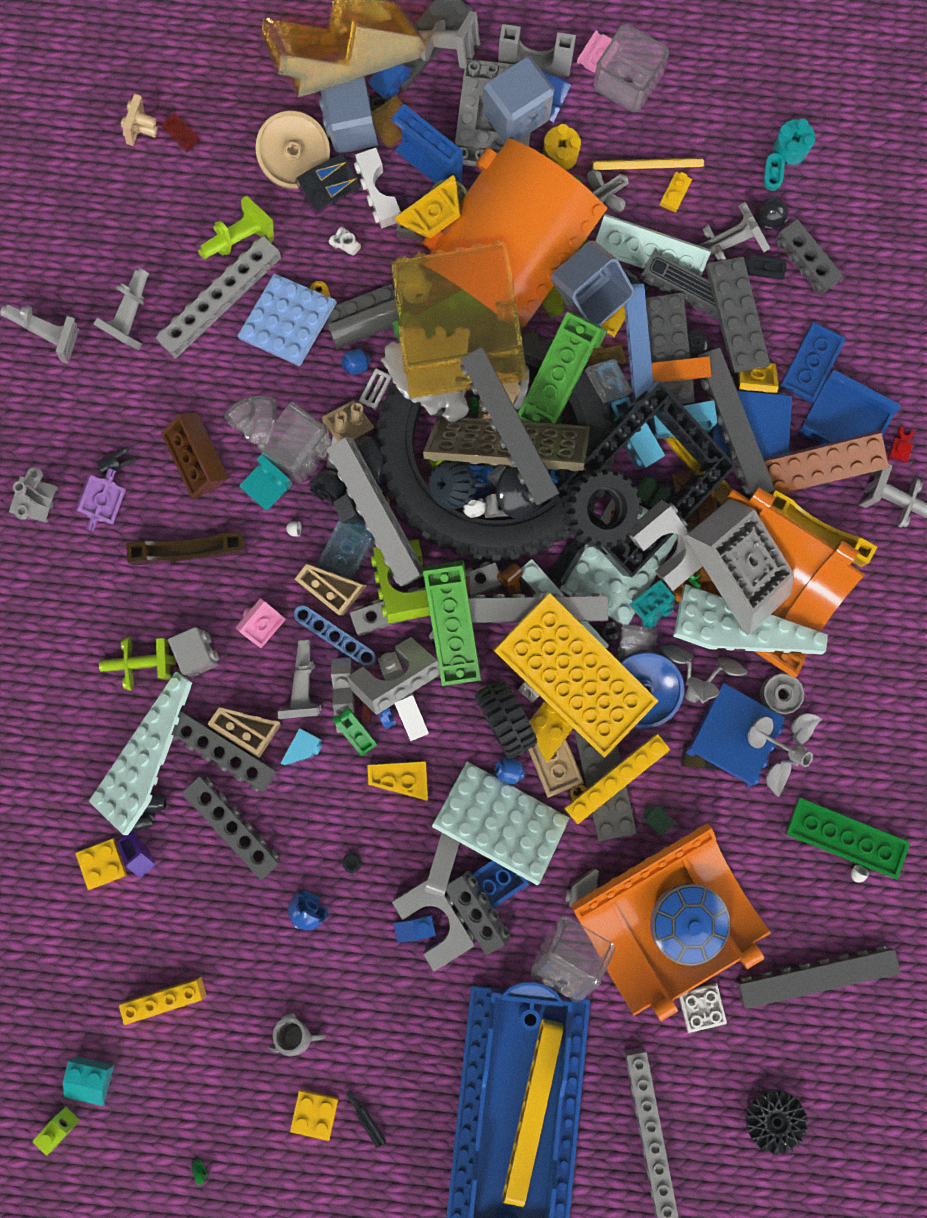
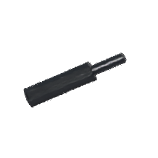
M347 1091L346 1095L356 1109L354 1112L375 1147L379 1148L386 1142L385 1138L364 1105L360 1106L352 1091Z

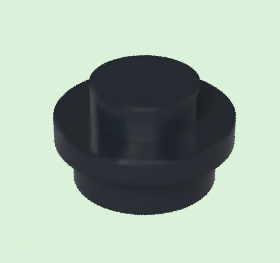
M356 853L347 854L342 861L343 868L349 873L357 872L362 866L361 857Z

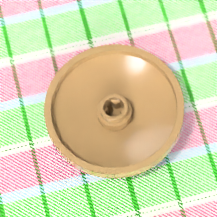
M284 111L271 116L262 125L257 135L256 158L262 172L273 183L284 188L299 189L295 183L296 178L311 168L328 161L330 157L329 141L325 131L316 120L301 112Z

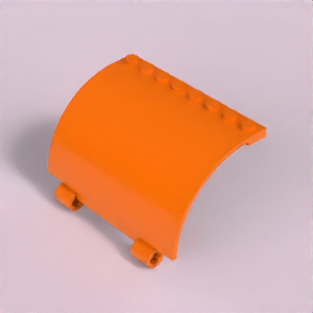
M508 138L498 154L486 147L476 162V166L482 172L459 204L461 217L432 238L425 237L422 244L432 251L423 263V266L470 295L509 327L519 326L524 329L554 286L551 281L552 273L580 249L607 210V207L588 188L558 164L531 147Z
M761 487L755 490L750 499L733 489L724 502L731 498L755 509L795 574L791 595L771 615L821 632L841 602L865 575L850 565L857 557L859 551L843 540L834 548L771 507L775 496ZM688 579L674 591L669 589L675 596V600L679 603L684 585L687 584L695 587ZM713 581L700 583L701 587L699 589L722 597ZM776 650L774 652L754 651L793 678L799 674L807 654L798 651H791L790 653Z
M709 823L697 828L694 832L680 838L677 842L663 848L657 854L646 858L642 863L628 869L625 873L611 879L610 882L594 889L593 892L571 904L581 926L633 1016L652 1006L660 1022L678 1012L673 1003L675 999L738 961H741L743 966L749 969L764 960V956L755 942L770 934L769 929L752 907L728 867ZM683 883H696L713 890L724 901L730 916V932L723 949L710 961L693 966L678 964L667 958L656 946L650 928L651 914L658 899L670 888Z

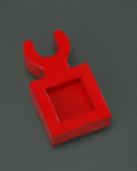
M902 426L897 431L898 438L892 440L888 457L906 463L909 460L913 443L908 442V440L914 435V430L911 429L908 435H905L903 433L904 427Z

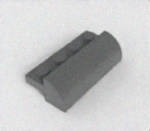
M390 284L336 305L326 323L335 346L339 349L393 328L392 323L402 318L404 313Z

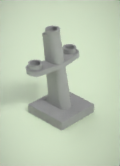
M469 11L459 30H445V20H439V22L436 21L432 30L408 31L407 41L411 42V45L422 46L419 51V57L423 61L429 60L433 47L456 49L459 68L464 69L468 67L466 58L472 59L475 54L474 45H480L477 12Z
M598 170L588 172L587 180L594 189L592 193L615 213L623 211L625 207L624 199L614 194L628 185V178L620 174L604 184L601 173Z
M746 202L739 205L743 214V220L737 226L716 237L709 224L705 225V228L702 229L707 239L710 237L711 239L698 246L710 249V255L715 254L718 261L727 260L723 252L724 249L753 237L756 238L763 252L770 249Z
M141 268L135 270L128 287L122 283L119 286L117 285L116 289L125 295L114 319L106 322L97 318L94 322V325L137 350L140 349L142 344L130 337L129 332L139 303L144 305V297L141 295L149 273Z
M10 305L2 306L1 316L57 346L55 352L60 361L69 364L79 333L77 323L74 322L75 318L67 316L63 326H56L33 316L32 307L28 305L26 307L22 306L21 310Z
M888 464L889 468L870 473L875 478L874 481L865 486L864 492L868 493V497L860 501L859 506L867 508L883 498L903 507L897 521V526L900 528L907 527L909 524L910 511L927 518V503L916 498L917 493L920 492L923 486V482H920V479L915 478L912 481L909 493L907 494L887 483L892 465Z
M37 467L30 468L26 476H20L19 481L13 485L15 494L9 513L15 514L20 520L30 518L48 523L47 516L54 504L52 500L55 491H58L59 487L40 482L43 477L42 471Z
M309 639L298 640L291 703L289 706H282L278 710V719L318 716L320 711H322L321 703H313L309 697L310 673L316 667L314 661H310Z

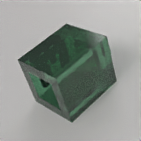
M650 805L643 812L645 816L642 820L659 836H663L675 823L658 805L653 807Z

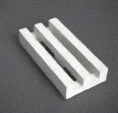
M375 369L359 403L377 410L393 378L389 374ZM378 374L381 375L369 400H365ZM384 378H387L375 403H372Z

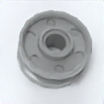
M782 673L767 678L760 687L759 696L763 706L782 715L793 713L800 708L804 700V690L797 678ZM780 689L785 692L784 699H781L778 695Z

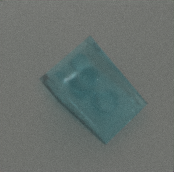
M339 520L316 567L353 580L371 551L375 538L359 522L350 524V522L342 523Z

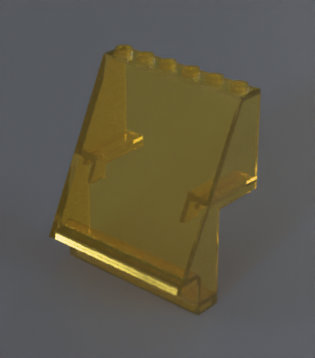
M333 0L328 29L264 17L261 33L263 42L278 75L289 77L298 98L419 59L420 53L423 52L425 46L424 38L400 5L386 0Z
M495 240L490 245L483 246V243L473 244L472 248L455 247L450 252L437 250L432 255L419 253L414 255L415 258L407 259L406 256L397 257L396 261H391L403 369L406 374L409 397L411 399L472 390L469 385L472 381L469 375L465 377L460 366L463 363L460 359L481 347L489 357L502 384L527 380L506 242Z

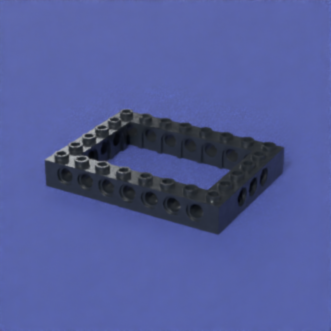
M659 381L651 383L587 450L584 471L568 470L555 484L560 494L554 496L551 500L560 510L564 508V502H561L562 496H567L565 489L568 485L573 484L572 480L575 477H580L581 473L586 471L601 470L609 460L615 458L614 455L623 446L628 444L627 441L636 432L641 431V427L645 422L654 416L663 423L701 466L667 502V504L672 503L678 510L677 516L681 517L684 521L731 473L736 465L667 387ZM587 505L590 521L597 527L606 526L600 519L601 516L596 514ZM674 533L661 536L644 551L635 545L633 541L629 544L617 542L615 546L596 547L623 576L633 578Z

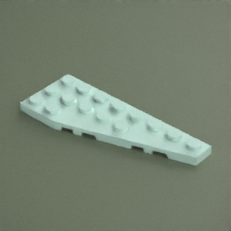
M687 584L682 588L673 635L708 649H745V651L774 652L776 650L783 651V653L798 651L805 654H823L826 652L828 639L827 634L771 614L750 635H746L723 597Z
M179 672L174 673L89 800L123 835L130 833L151 801L152 795L150 793L153 785L157 784V773L166 759L174 736L171 735L174 725H178L180 719L178 718L179 711L182 705H185L192 682Z

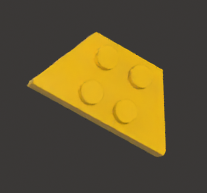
M454 175L394 218L397 224L430 239L461 217L457 183Z
M546 701L529 721L538 740L537 746L545 762L548 763L574 728Z

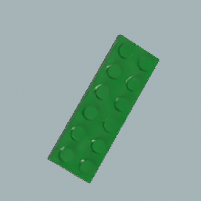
M802 798L797 799L785 835L898 880L910 846L908 841Z

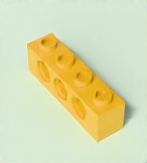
M198 977L126 1000L119 1005L123 1023L127 1025L201 1001L207 995L202 977Z

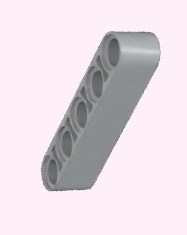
M441 833L424 891L444 897L460 843L444 833Z

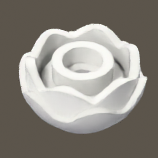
M482 498L478 501L471 500L463 506V512L470 518L480 516L486 510V501L484 502Z

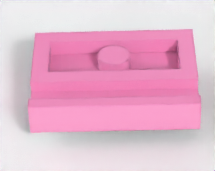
M596 30L578 57L577 63H581L586 69L600 76L617 49L618 42L604 34L600 35Z

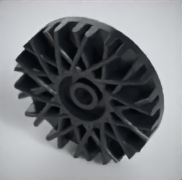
M781 1089L762 1091L750 1101L745 1114L746 1129L754 1143L765 1152L769 1151L773 1155L776 1153L781 1155V1152L788 1154L789 1150L791 1152L794 1151L792 1148L795 1146L800 1147L799 1142L803 1143L802 1137L803 1135L807 1136L805 1130H808L806 1126L808 1119L806 1118L807 1114L804 1111V1107L787 1091Z

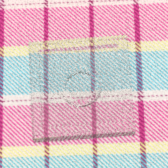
M615 359L589 366L585 370L603 403L627 396L633 392Z

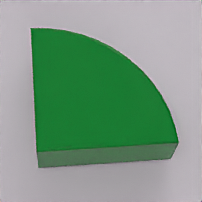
M199 1157L192 1161V1172L199 1186L205 1182L209 1174Z

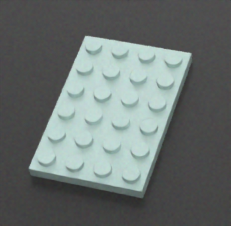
M613 498L601 517V520L606 525L611 521L615 512ZM639 505V508H642V514H638L637 519H640L649 510ZM674 533L633 578L623 576L596 546L586 544L582 556L565 585L561 586L560 591L572 597V593H583L584 597H591V593H603V596H608V617L628 627L636 613L630 607V603L650 588L657 576L655 570L663 565L677 540V536ZM626 535L627 540H625L624 542L629 544L632 541V539L629 537V535Z
M466 762L432 827L532 883L539 885L570 818L515 787L499 781L498 778L475 765Z

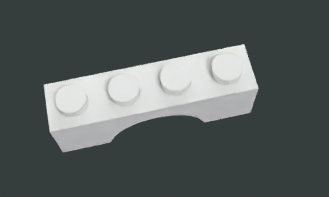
M373 148L356 154L354 167L356 173H360L362 176L360 183L363 190L368 192L366 198L369 206L374 208L372 214L375 222H379L381 229L396 224L397 222L394 218L399 215L400 209L395 197L385 196L375 187L376 180L383 173V166L377 149Z

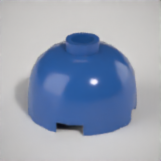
M303 891L301 894L295 893L288 906V916L295 928L314 930L326 920L329 912L326 906L323 908L318 903L319 897L307 891Z

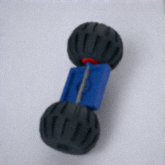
M443 461L432 470V475L429 477L430 494L442 507L448 509L463 507L471 500L478 501L480 498L483 499L491 494H496L500 475L509 465L480 466L467 465L462 461Z

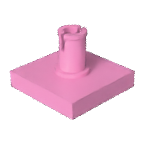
M260 598L253 608H247L244 611V618L237 625L236 629L258 647L262 648L286 619Z

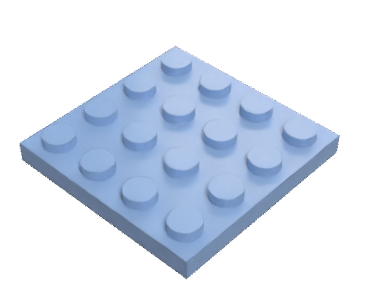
M274 274L239 332L238 338L301 366L337 302L333 298Z

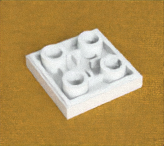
M717 983L695 987L679 997L688 1033L727 1024Z

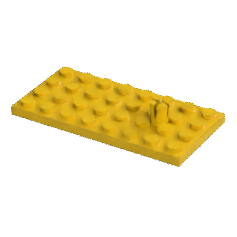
M547 593L493 649L604 758L658 702L550 593Z

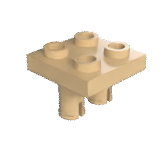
M134 94L133 99L129 100L127 104V116H124L121 122L126 144L134 146L139 133L155 138L158 131L156 118L146 115L144 112L142 96Z
M354 400L322 417L323 423L337 441L345 437L355 440L359 436H367L375 431V427L363 413L362 404L356 403Z

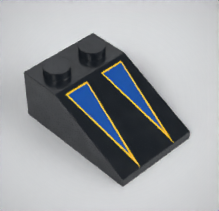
M343 154L311 168L298 176L295 182L315 216L362 187Z

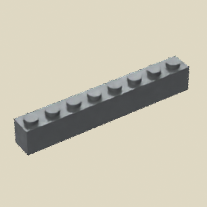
M481 347L461 358L460 360L463 364L460 368L465 377L469 375L472 381L469 385L474 394H479L482 400L479 402L484 413L488 411L491 417L488 421L494 431L498 430L501 436L498 440L502 448L505 449L507 447L510 453L507 457L512 467L517 466L520 472L517 476L521 484L527 485L529 491L526 493L531 503L535 502L536 505H539L560 494L485 350Z
M717 348L699 354L697 358L710 356L711 377L702 378L701 385L703 390L707 391L708 401L714 400L717 416L716 424L720 425L722 440L724 443H727L729 448L728 456L736 465L734 470L737 478H740L742 482L741 489L743 495L750 499L758 487L771 493L774 490V486L721 349Z
M887 945L875 946V950L871 951L861 949L857 950L856 954L849 955L848 953H843L831 960L829 958H821L817 960L818 963L810 964V962H803L795 968L790 966L781 967L778 972L763 971L760 972V976L752 977V975L740 977L741 980L735 981L740 1003L747 1009L901 974L895 949L887 947Z

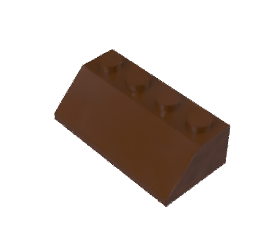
M197 412L179 414L161 432L191 499H195L220 487L229 479Z

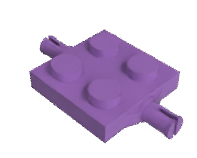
M108 468L105 479H99L92 475L87 477L75 511L85 514L90 518L87 530L94 532L97 521H103L111 525L115 521L126 489L112 482L116 472L113 469Z

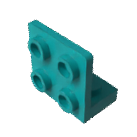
M261 454L256 459L259 465L240 484V488L265 511H268L292 486V482Z
M659 580L630 603V607L642 619V629L644 631L647 628L652 629L659 623L658 620L662 616L667 617L674 611L672 608L674 607L675 596Z

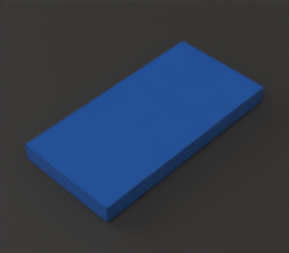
M812 322L779 387L813 404L846 338Z

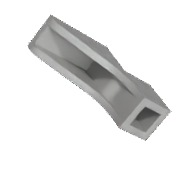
M351 657L331 660L334 716L342 714L343 710L347 707L355 715L354 693L350 688L347 676L353 673ZM347 719L346 721L343 722V724L345 725V724L348 723L350 720ZM336 726L337 733H342Z

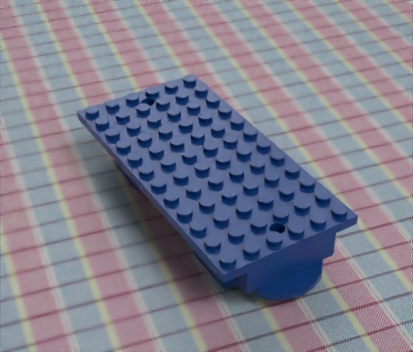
M534 981L520 982L510 986L508 989L471 985L446 1218L570 1217L590 999L558 995L549 986ZM527 1014H534L531 1018H525ZM542 1019H548L563 1023V1034L524 1207L503 1203L502 1195L540 1023Z

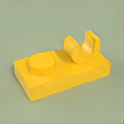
M675 172L660 202V206L676 213L692 179L683 172Z

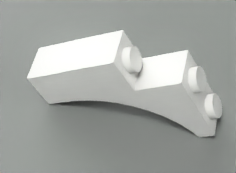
M396 652L385 653L378 658L385 681L394 680L404 675ZM412 693L395 703L410 741L429 734Z

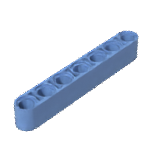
M643 283L631 284L635 290L634 295L624 304L633 402L653 383Z

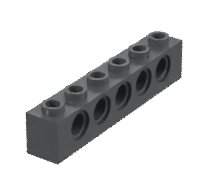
M179 711L178 718L180 719L178 725H174L171 734L174 735V740H182L185 742L184 746L191 751L198 750L201 752L200 756L209 762L211 759L218 763L216 766L225 772L227 770L234 773L233 777L240 782L247 781L250 783L249 787L259 793L260 790H267L278 773L276 769L184 711ZM187 726H190L192 729V734L189 737L184 735V729ZM204 736L208 738V745L206 747H202L200 744V740ZM220 746L225 750V754L221 758L216 754V750ZM235 757L241 759V765L238 768H235L232 764ZM252 767H255L258 771L255 778L249 776V770Z
M198 777L182 794L260 880H263L281 863L279 861L280 856L275 850H269L266 846V840L261 835L257 836L252 831L254 827L247 820L243 821L241 819L239 810L235 806L231 807L226 802L228 800L221 791L217 792L213 788L215 784L208 777ZM206 792L211 795L209 803H205L203 800V795ZM218 807L224 809V816L222 818L216 815ZM231 821L236 822L238 825L236 832H232L229 829ZM244 836H248L251 839V844L248 847L242 844ZM257 850H260L264 853V859L262 861H258L255 858V852Z

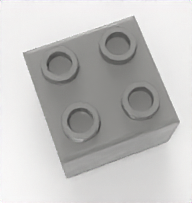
M195 627L168 639L182 675L195 677L218 666L217 661L220 659L217 651L213 650L209 644L212 643V639L208 632L205 633L204 630Z

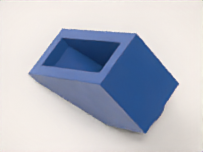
M432 913L393 923L398 943L436 936Z

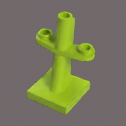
M246 195L241 200L242 219L228 228L220 220L215 222L213 228L218 235L202 244L198 253L203 259H207L217 252L222 256L231 253L233 244L254 233L260 237L264 236L272 243L274 241L273 220Z
M125 637V639L121 640L124 658L100 660L99 670L101 672L124 670L123 688L131 691L134 689L132 669L157 667L158 678L170 680L173 676L170 674V665H176V659L174 656H170V644L168 639L165 638L156 639L157 654L132 657L131 637Z

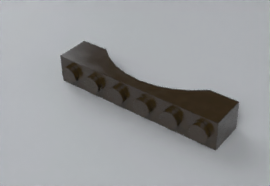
M242 531L221 533L191 540L126 543L127 562L133 566L247 554L246 535Z

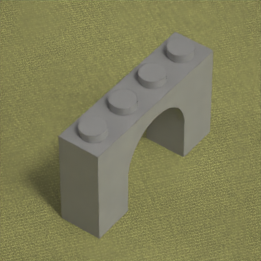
M502 24L498 63L515 65L524 58L531 57L540 70H544L549 74L569 77L576 35L557 32L554 48L548 51H535L521 43V27Z
M661 500L639 519L638 526L633 527L635 531L629 537L635 545L644 551L661 536L668 533L676 534L678 544L675 553L655 570L661 581L674 591L703 565L684 537L690 532L686 529L687 523L677 516L678 510L672 503L667 504Z
M411 637L395 647L399 661L408 668L401 677L390 681L379 680L364 667L347 676L351 690L376 715L440 675L438 661Z
M426 879L394 899L392 903L402 920L425 906L438 907L447 915L450 923L447 935L440 942L424 951L423 954L435 972L474 947L473 940L476 938L470 928L466 930L463 923L465 920L460 912L456 913L452 906L455 904L449 895L446 896L444 894V897L424 892L428 881Z

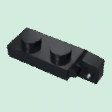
M757 255L744 257L748 275L778 280L785 278V259Z
M574 538L572 543L565 545L548 574V578L565 585L582 556L586 544Z

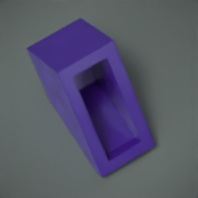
M134 832L124 835L116 842L125 866L141 878L156 865L151 853Z

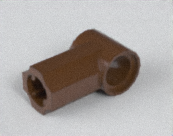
M511 563L497 574L498 581L504 587L506 598H513V594H522L520 578L523 576V573L515 563Z

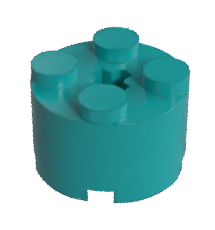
M800 119L786 122L780 128L775 138L773 152L781 154L789 165H796L804 161L815 143V133L808 124V121Z

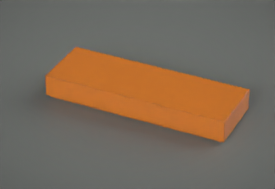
M710 356L652 363L653 383L711 377Z

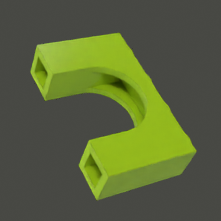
M418 539L409 541L422 565V553ZM374 547V555L370 557L372 567L376 566L377 572H374L375 582L380 583V588L377 590L379 600L384 602V605H381L383 617L387 616L388 623L430 616L426 590L411 593L395 590L389 584V579L393 572L384 562L382 551Z

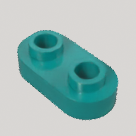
M779 153L770 154L765 162L763 185L770 191L779 189L783 182L785 159Z

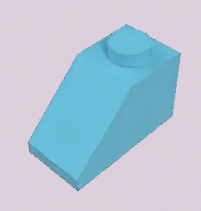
M299 728L281 764L289 765L311 758L314 754L318 755L323 746L320 744L322 739Z

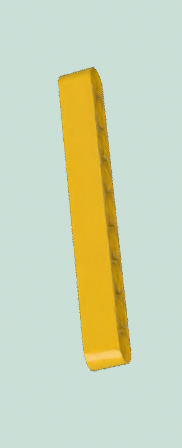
M542 1019L503 1189L502 1202L505 1204L524 1207L563 1034V1023Z

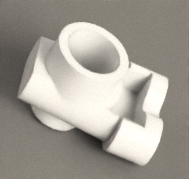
M340 227L337 233L329 239L330 245L335 248L339 247L352 256L361 249V244L356 241L355 236L344 227Z

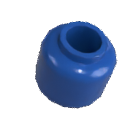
M360 348L346 351L341 358L343 370L350 375L366 372L368 364H370L368 353H365Z
M503 757L497 761L495 775H497L499 781L516 784L520 779H523L525 769L522 768L520 760Z

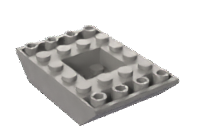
M467 59L468 67L464 70L455 145L463 150V165L476 166V162L486 147L498 154L504 146L505 142L483 114V89L487 82L514 64ZM531 133L518 140V142L529 146Z
M730 498L684 536L746 635H750L791 595L795 574L755 509Z

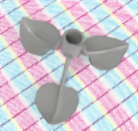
M665 645L658 649L671 661L687 664L686 685L688 688L684 697L691 702L696 703L700 700L701 703H704L719 695V689L710 682L720 670H724L727 674L733 676H742L748 673V670L737 661L728 657H720L716 661L719 666L707 681L691 677L692 663L690 660H693V655L689 651L676 645Z
M803 713L794 720L791 731L793 733L792 739L798 745L796 747L789 748L769 737L773 730V721L766 716L756 720L748 732V742L754 748H762L766 740H769L789 751L788 756L791 760H782L781 764L775 763L770 768L766 777L768 787L778 797L790 775L791 764L795 766L800 764L803 767H807L813 760V754L807 751V748L802 744L810 738L816 725L822 720L814 714Z

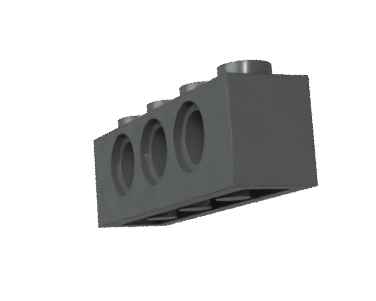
M798 219L779 232L775 239L778 246L787 253L789 260L799 268L801 275L807 278L815 292H818L821 296L840 282L843 275ZM793 242L798 243L800 247L795 246ZM804 256L809 257L811 261L806 260ZM816 271H820L822 275H818Z
M468 870L451 880L447 884L446 891L486 956L505 946L511 939L509 930L499 919L498 912L489 903L486 893L479 887L476 877Z

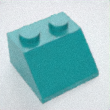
M79 1056L73 1057L67 1063L63 1079L64 1097L104 1106L114 1064Z

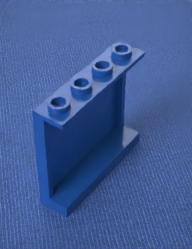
M403 104L391 117L392 122L400 127L402 132V143L396 148L395 152L435 184L453 175L456 181L462 184L463 150Z
M833 370L828 375L798 433L802 434V437L805 439L813 440L819 443V445L881 430L883 436L893 415L898 412L901 405Z
M739 389L737 393L762 458L765 459L789 453L792 396H786V393L768 394V392L763 391L755 393ZM716 424L713 427L712 439L728 456L729 448L727 443H724L722 440L720 425Z
M723 683L718 687L719 695L712 698L685 753L692 757L695 754L742 780L746 783L745 787L749 788L759 782L761 778L759 773L769 761L767 756L776 746V744L766 740L762 748L752 747L748 742L750 728L759 718L769 717L773 721V730L769 737L776 739L777 735H780L785 727L783 725L785 717Z

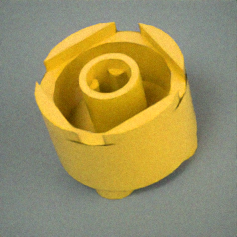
M560 124L552 128L545 136L543 155L564 170L572 168L577 162L581 146V139L578 133L566 124Z

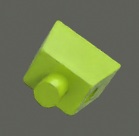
M65 1107L32 1142L47 1156L80 1120ZM60 1120L65 1122L66 1127L60 1124Z

